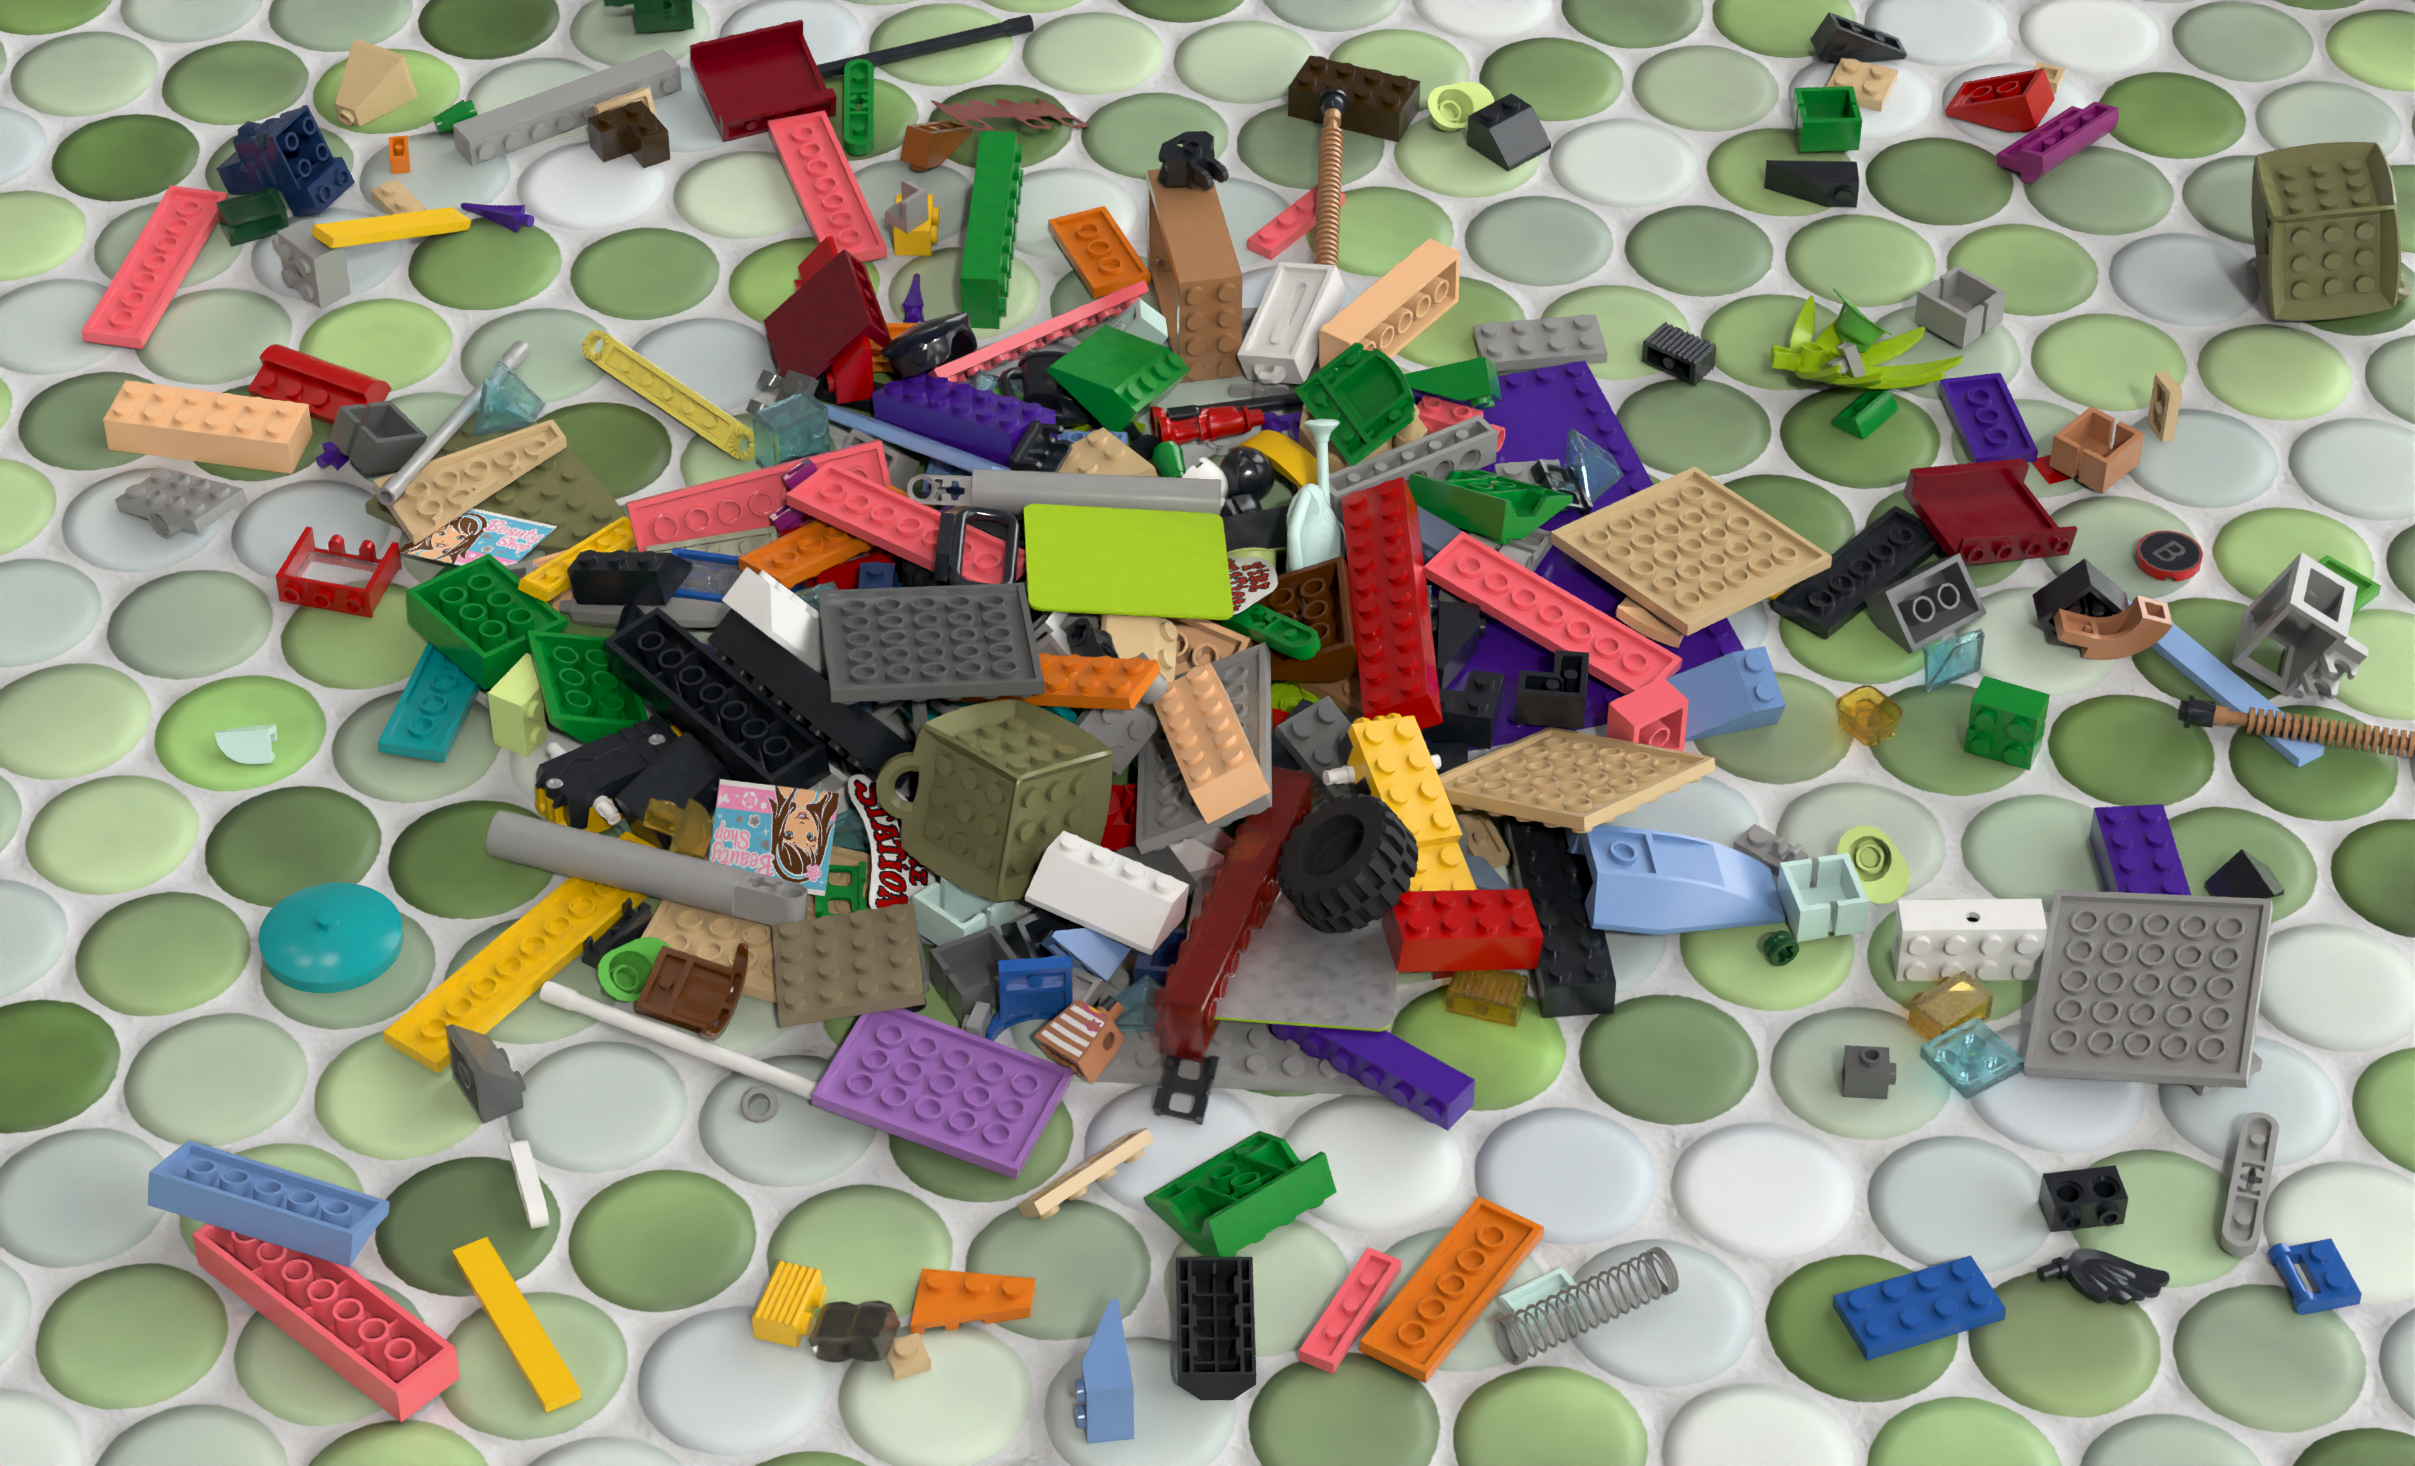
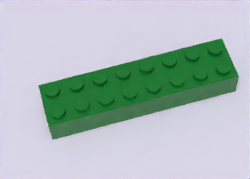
M981 131L960 277L962 312H967L970 316V328L1000 329L1001 317L1007 316V298H1009L1010 291L1009 279L1012 277L1014 242H1016L1017 236L1016 223L1019 222L1021 187H1023L1024 172L1020 164L1023 160V145L1017 144V132Z

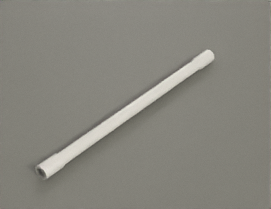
M547 980L540 990L541 1001L568 1011L581 1013L812 1100V1094L819 1084L584 996L574 989Z

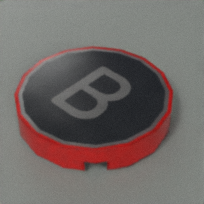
M2156 531L2145 535L2139 541L2136 561L2138 566L2147 575L2155 579L2165 581L2166 577L2174 578V581H2183L2193 577L2200 571L2203 552L2200 545L2193 538L2183 533Z

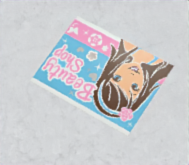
M471 508L416 545L410 540L398 552L459 566L490 553L501 564L510 565L519 562L557 526Z
M720 779L708 861L799 883L807 888L808 894L825 896L839 793Z

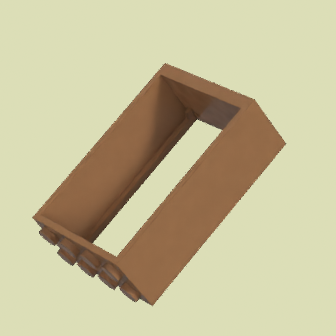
M1160 169L1147 170V267L1151 273V284L1159 312L1166 318L1169 348L1173 353L1178 354L1191 369L1180 383L1241 377L1242 365L1237 354L1242 345V273L1215 185L1208 191L1198 186L1192 189L1187 186H1165L1159 182Z

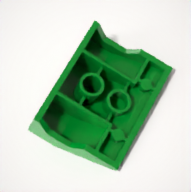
M1481 469L1450 471L1445 481L1415 473L1410 474L1409 489L1417 506L1460 530L1465 529L1468 535L1489 536L1490 540L1497 544H1510V539L1525 538L1573 501V495Z
M1257 1131L1145 1196L1144 1200L1150 1209L1198 1253L1208 1257H1235L1237 1251L1251 1243L1262 1241L1266 1234L1279 1226L1292 1223L1296 1216L1306 1210L1321 1206L1326 1198L1337 1193L1326 1153L1319 1152L1303 1162L1298 1159L1285 1139Z

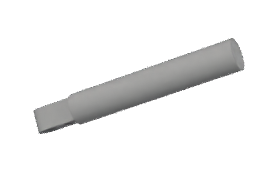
M973 469L972 476L919 474L911 478L907 485L909 498L921 504L998 509L1014 516H1024V507L1029 504L1213 513L1219 516L1221 508V480ZM924 479L931 484L932 492L928 498L921 499L914 494L913 487L916 481ZM953 481H959V487L965 488V493L960 494L958 500H954L952 494L946 491L947 487L953 485Z
M504 810L496 813L488 830L486 849L490 857L771 926L790 921L806 920L808 890L799 883Z

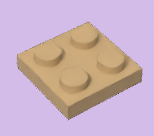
M1841 58L1827 87L1853 86L1859 107L1882 111L1897 81L1898 70L1884 65L1860 62L1856 59Z

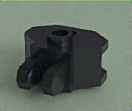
M1184 132L1162 143L1158 155V161L1163 163L1159 173V182L1165 186H1187L1190 189L1198 186L1208 191L1215 184L1213 179L1220 183L1227 181L1229 177L1228 169L1215 159L1214 136L1208 132Z

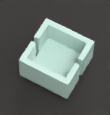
M1848 853L1817 857L1814 888H1810L1813 864L1811 858L1780 863L1777 892L1797 942L1828 938V932H1833L1834 936H1841L1866 931L1869 900Z
M942 877L940 878V884L935 881L913 895L912 903H914L918 933L937 946L994 926L999 934L1004 936L1000 925L1013 920L1014 901L996 903L968 892Z

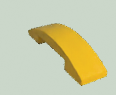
M1263 430L1239 445V448L1249 447L1263 452L1272 462L1273 468L1293 482L1298 490L1308 483L1317 485V459L1291 438L1276 431Z

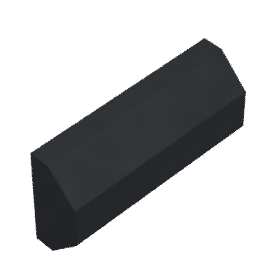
M1177 1257L1178 1386L1200 1400H1234L1256 1385L1253 1257Z

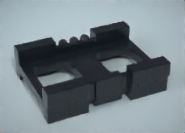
M1538 459L1536 464L1530 469L1536 484H1541L1540 486L1573 495L1576 503H1570L1564 509L1578 511L1581 518L1589 515L1593 505L1588 494L1582 490L1581 483L1578 482L1580 477L1575 466L1569 465L1567 468L1547 464L1543 459ZM1549 471L1561 473L1564 481L1555 480Z
M1169 1046L1164 1064L1166 1072L1162 1088L1158 1087L1153 1105L1155 1115H1167L1194 1121L1196 1124L1202 1125L1208 1107L1210 1089L1214 1083L1219 1065V1057L1213 1055L1212 1058L1179 1052L1176 1047ZM1183 1060L1200 1062L1204 1065L1202 1076L1199 1080L1187 1079L1178 1075L1179 1067ZM1174 1093L1187 1094L1195 1098L1194 1106L1190 1113L1178 1112L1169 1108L1171 1097Z

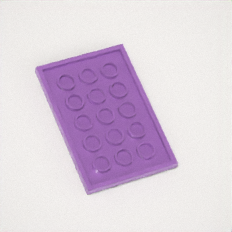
M900 1008L860 1015L812 1094L811 1105L1017 1180L1072 1082L1074 1070Z

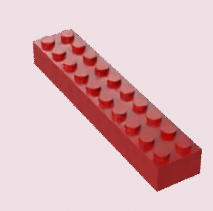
M1400 477L1362 491L1353 492L1341 499L1363 716L1372 721L1376 716L1383 715L1385 717L1391 713L1400 714L1401 717L1414 715L1419 729L1422 730L1443 723L1418 508L1404 477Z

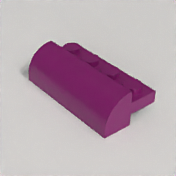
M2093 102L2084 109L2071 106L1996 154L1997 165L2009 168L2014 172H2021L2022 183H2032L2113 131L2118 123V108L2098 102Z

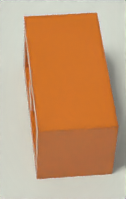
M407 135L389 137L392 174L410 173Z

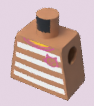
M1108 996L1097 1008L1090 1006L1082 1000H1077L1033 1037L1048 1059L1058 1065L1074 1070L1073 1074L1093 1084L1123 1043L1124 1037L1114 1021L1124 1012V1008L1112 996Z

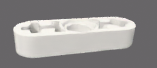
M525 1139L508 1143L511 1163L529 1228L532 1230L549 1226L547 1207L529 1142Z

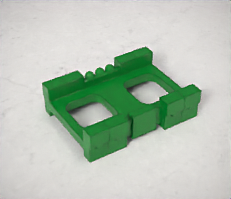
M859 861L858 866L829 865L825 896L816 895L815 898L816 918L840 915L829 912L828 905L830 900L851 902L852 912L866 910V897H863V886L866 882V862ZM829 873H850L852 884L850 886L831 885L829 883Z

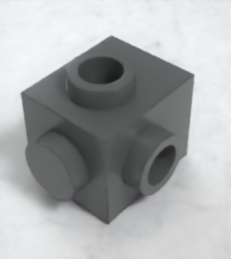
M1845 1045L1842 1064L1843 1097L1887 1099L1889 1085H1895L1896 1063H1890L1889 1047Z

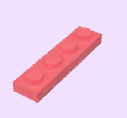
M1317 186L1247 239V249L1272 260L1315 227ZM1341 192L1342 206L1345 203V193Z
M1367 1247L1299 1349V1361L1334 1374L1401 1272L1402 1260Z

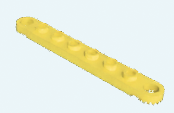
M593 330V332L588 333V336H585L586 340L582 343L584 344L582 350H584L583 355L597 364V366L720 449L729 453L732 457L747 462L753 460L758 455L761 448V439L754 430L610 334L600 330ZM601 339L604 346H601L603 349H600L601 352L596 354L594 347L597 341ZM748 437L750 439L748 440L750 442L748 444L749 448L747 447V451L741 452L740 444L744 438Z

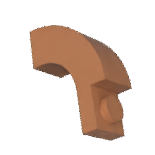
M2138 595L2129 607L2112 616L2090 617L2058 609L2053 618L2058 640L2069 645H2079L2082 657L2094 660L2119 659L2139 653L2157 643L2173 626L2167 603Z

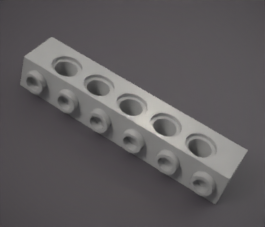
M1477 415L1359 462L1356 465L1329 474L1331 509L1338 521L1344 524L1341 498L1353 492L1362 491L1400 477H1404L1409 487L1410 474L1414 473L1445 481L1450 471L1480 469L1495 463L1498 432L1483 417Z

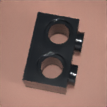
M2116 1165L2044 1173L2042 1175L2039 1202L2051 1232L2074 1231L2084 1228L2124 1224L2128 1196Z

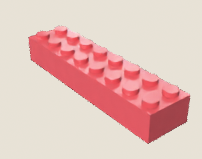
M210 1224L204 1225L192 1234L197 1262L200 1267L399 1422L405 1421L460 1378L456 1348L352 1268Z

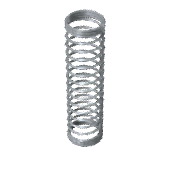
M1653 1247L1646 1252H1642L1639 1257H1631L1628 1262H1621L1618 1267H1610L1608 1272L1601 1271L1598 1276H1590L1587 1281H1580L1577 1286L1570 1285L1567 1291L1560 1290L1557 1295H1549L1546 1300H1539L1536 1305L1530 1304L1525 1310L1518 1309L1515 1315L1508 1314L1503 1316V1318L1497 1319L1494 1323V1336L1498 1348L1511 1364H1522L1526 1362L1528 1356L1535 1358L1537 1350L1546 1353L1548 1345L1556 1348L1558 1340L1566 1343L1569 1336L1577 1338L1579 1331L1587 1333L1589 1326L1597 1329L1600 1322L1608 1324L1610 1317L1618 1319L1620 1312L1628 1314L1630 1307L1638 1310L1641 1303L1649 1305L1651 1298L1659 1300L1661 1293L1664 1295L1673 1294L1679 1288L1678 1271L1673 1260L1665 1250L1660 1247ZM1635 1260H1638L1637 1268L1631 1264ZM1654 1260L1662 1269L1666 1277L1668 1287L1659 1276L1657 1269L1655 1267ZM1640 1262L1645 1265L1648 1278L1658 1290L1657 1297L1650 1292L1649 1286L1641 1273ZM1623 1265H1627V1273L1621 1269ZM1630 1267L1639 1275L1640 1282L1648 1295L1647 1301L1641 1299L1639 1291L1631 1278ZM1613 1270H1617V1278L1611 1274ZM1620 1271L1629 1281L1630 1287L1637 1298V1306L1631 1304L1628 1294L1621 1284ZM1607 1274V1283L1600 1278L1602 1275ZM1610 1276L1617 1282L1620 1292L1627 1303L1626 1311L1619 1306L1616 1295L1611 1289ZM1593 1279H1597L1596 1287L1590 1283ZM1599 1281L1609 1291V1295L1617 1308L1616 1316L1609 1311L1608 1305L1601 1294ZM1582 1284H1587L1586 1292L1580 1288ZM1589 1286L1598 1294L1599 1300L1607 1314L1606 1320L1599 1316L1597 1308L1590 1297ZM1571 1289H1576V1297L1570 1293ZM1579 1291L1587 1298L1590 1308L1596 1317V1325H1593L1588 1320L1587 1314L1580 1302ZM1566 1293V1302L1559 1297L1561 1294ZM1569 1296L1578 1305L1579 1311L1586 1323L1585 1330L1580 1328L1577 1323L1576 1317L1569 1305ZM1556 1298L1555 1306L1549 1302L1550 1299ZM1558 1300L1568 1310V1314L1575 1325V1335L1567 1329L1566 1323L1560 1314ZM1541 1303H1545V1311L1538 1307ZM1548 1305L1558 1316L1560 1324L1565 1331V1340L1561 1339L1556 1332L1549 1316ZM1530 1308H1535V1317L1528 1312ZM1538 1310L1546 1318L1554 1334L1555 1344H1551L1546 1338L1538 1319ZM1520 1313H1525L1524 1321L1518 1317ZM1527 1314L1537 1325L1540 1335L1544 1340V1349H1541L1535 1341L1528 1325ZM1517 1320L1526 1329L1527 1334L1531 1342L1533 1343L1534 1354H1531L1529 1352L1527 1341L1521 1328L1517 1324ZM1507 1328L1516 1342L1519 1356L1510 1343Z

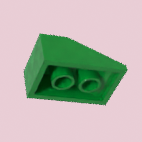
M1485 356L1404 374L1414 393L1437 397L1472 408L1476 407L1477 410L1494 408V402L1502 401L1495 363Z

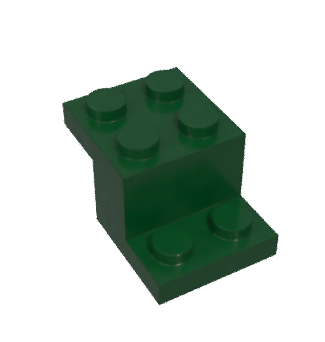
M604 0V6L621 7L634 4L636 33L652 34L658 31L694 29L692 0Z

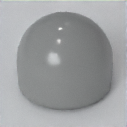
M752 1087L745 1092L741 1099L742 1113L748 1120L755 1123H763L772 1119L779 1109L777 1096L767 1087ZM756 1099H767L770 1102V1107L765 1114L754 1115L750 1110L751 1103Z

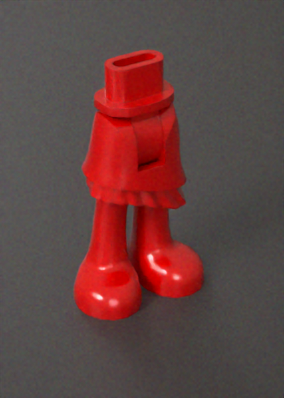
M1153 406L1149 409L1152 435L1156 436L1160 443L1172 441L1178 446L1198 438L1203 443L1210 439V442H1213L1223 437L1250 432L1252 427L1265 424L1264 415L1260 409L1248 410L1246 406H1241L1240 410H1237L1235 406L1202 408L1200 415L1180 421H1171L1163 408L1159 406Z

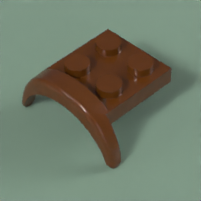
M746 943L738 944L733 968L662 945L635 1005L636 1013L699 1033L701 1038L715 1041L719 1039L727 1029L743 991L749 960L748 945Z

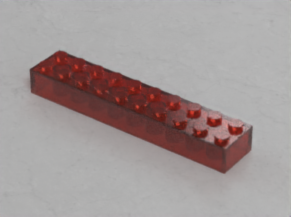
M1272 766V807L1267 808L1258 815L1251 814L1246 816L1245 823L1238 825L1235 834V844L1233 847L1229 846L1227 848L1224 866L1222 870L1215 872L1211 893H1205L1203 897L1201 914L1199 917L1195 916L1193 918L1189 938L1187 941L1183 940L1180 944L1178 961L1176 965L1171 964L1168 969L1166 986L1164 989H1159L1156 994L1154 1009L1159 1011V1017L1155 1025V1037H1159V1053L1202 1062L1221 1020L1214 1019L1217 1001H1223L1227 992L1229 977H1234L1237 972L1240 953H1245L1248 949L1251 929H1262L1281 892L1277 880L1278 857H1282L1281 848L1284 842H1288L1291 838L1290 832L1294 827H1299L1304 822L1303 818L1308 813H1312V774Z

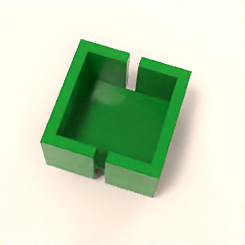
M1853 86L1794 88L1791 118L1800 152H1846L1848 150H1859L1862 118Z
M1983 676L1971 700L1968 721L1970 725L1967 729L1964 752L2030 770L2042 746L2046 723L2044 721L2047 717L2050 694Z

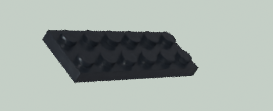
M1894 506L1832 554L1830 568L1791 586L1777 597L1774 602V610L1828 639L1867 608L1864 600L1865 597L1904 578L1942 547L1921 519Z

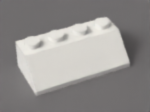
M746 567L722 601L828 680L820 613L764 570L757 575Z
M1063 831L1046 849L1026 892L1025 901L1148 955H1152L1184 919L1189 884L1147 867L1140 862L1112 852L1107 848L1084 840L1077 835Z

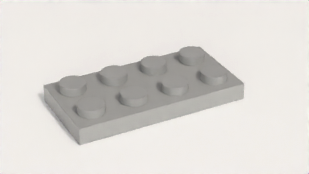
M1596 314L1473 324V338L1479 358L1485 356L1494 362L1497 372L1551 367L1579 361H1586L1587 364L1607 363L1608 352Z

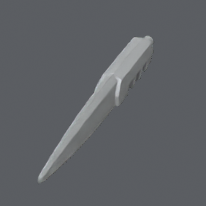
M574 595L571 600H561L559 610L561 613H570L572 620L577 625L617 628L622 609L626 604H577ZM672 597L667 605H637L645 614L659 607L683 628L717 627L731 609L726 603Z

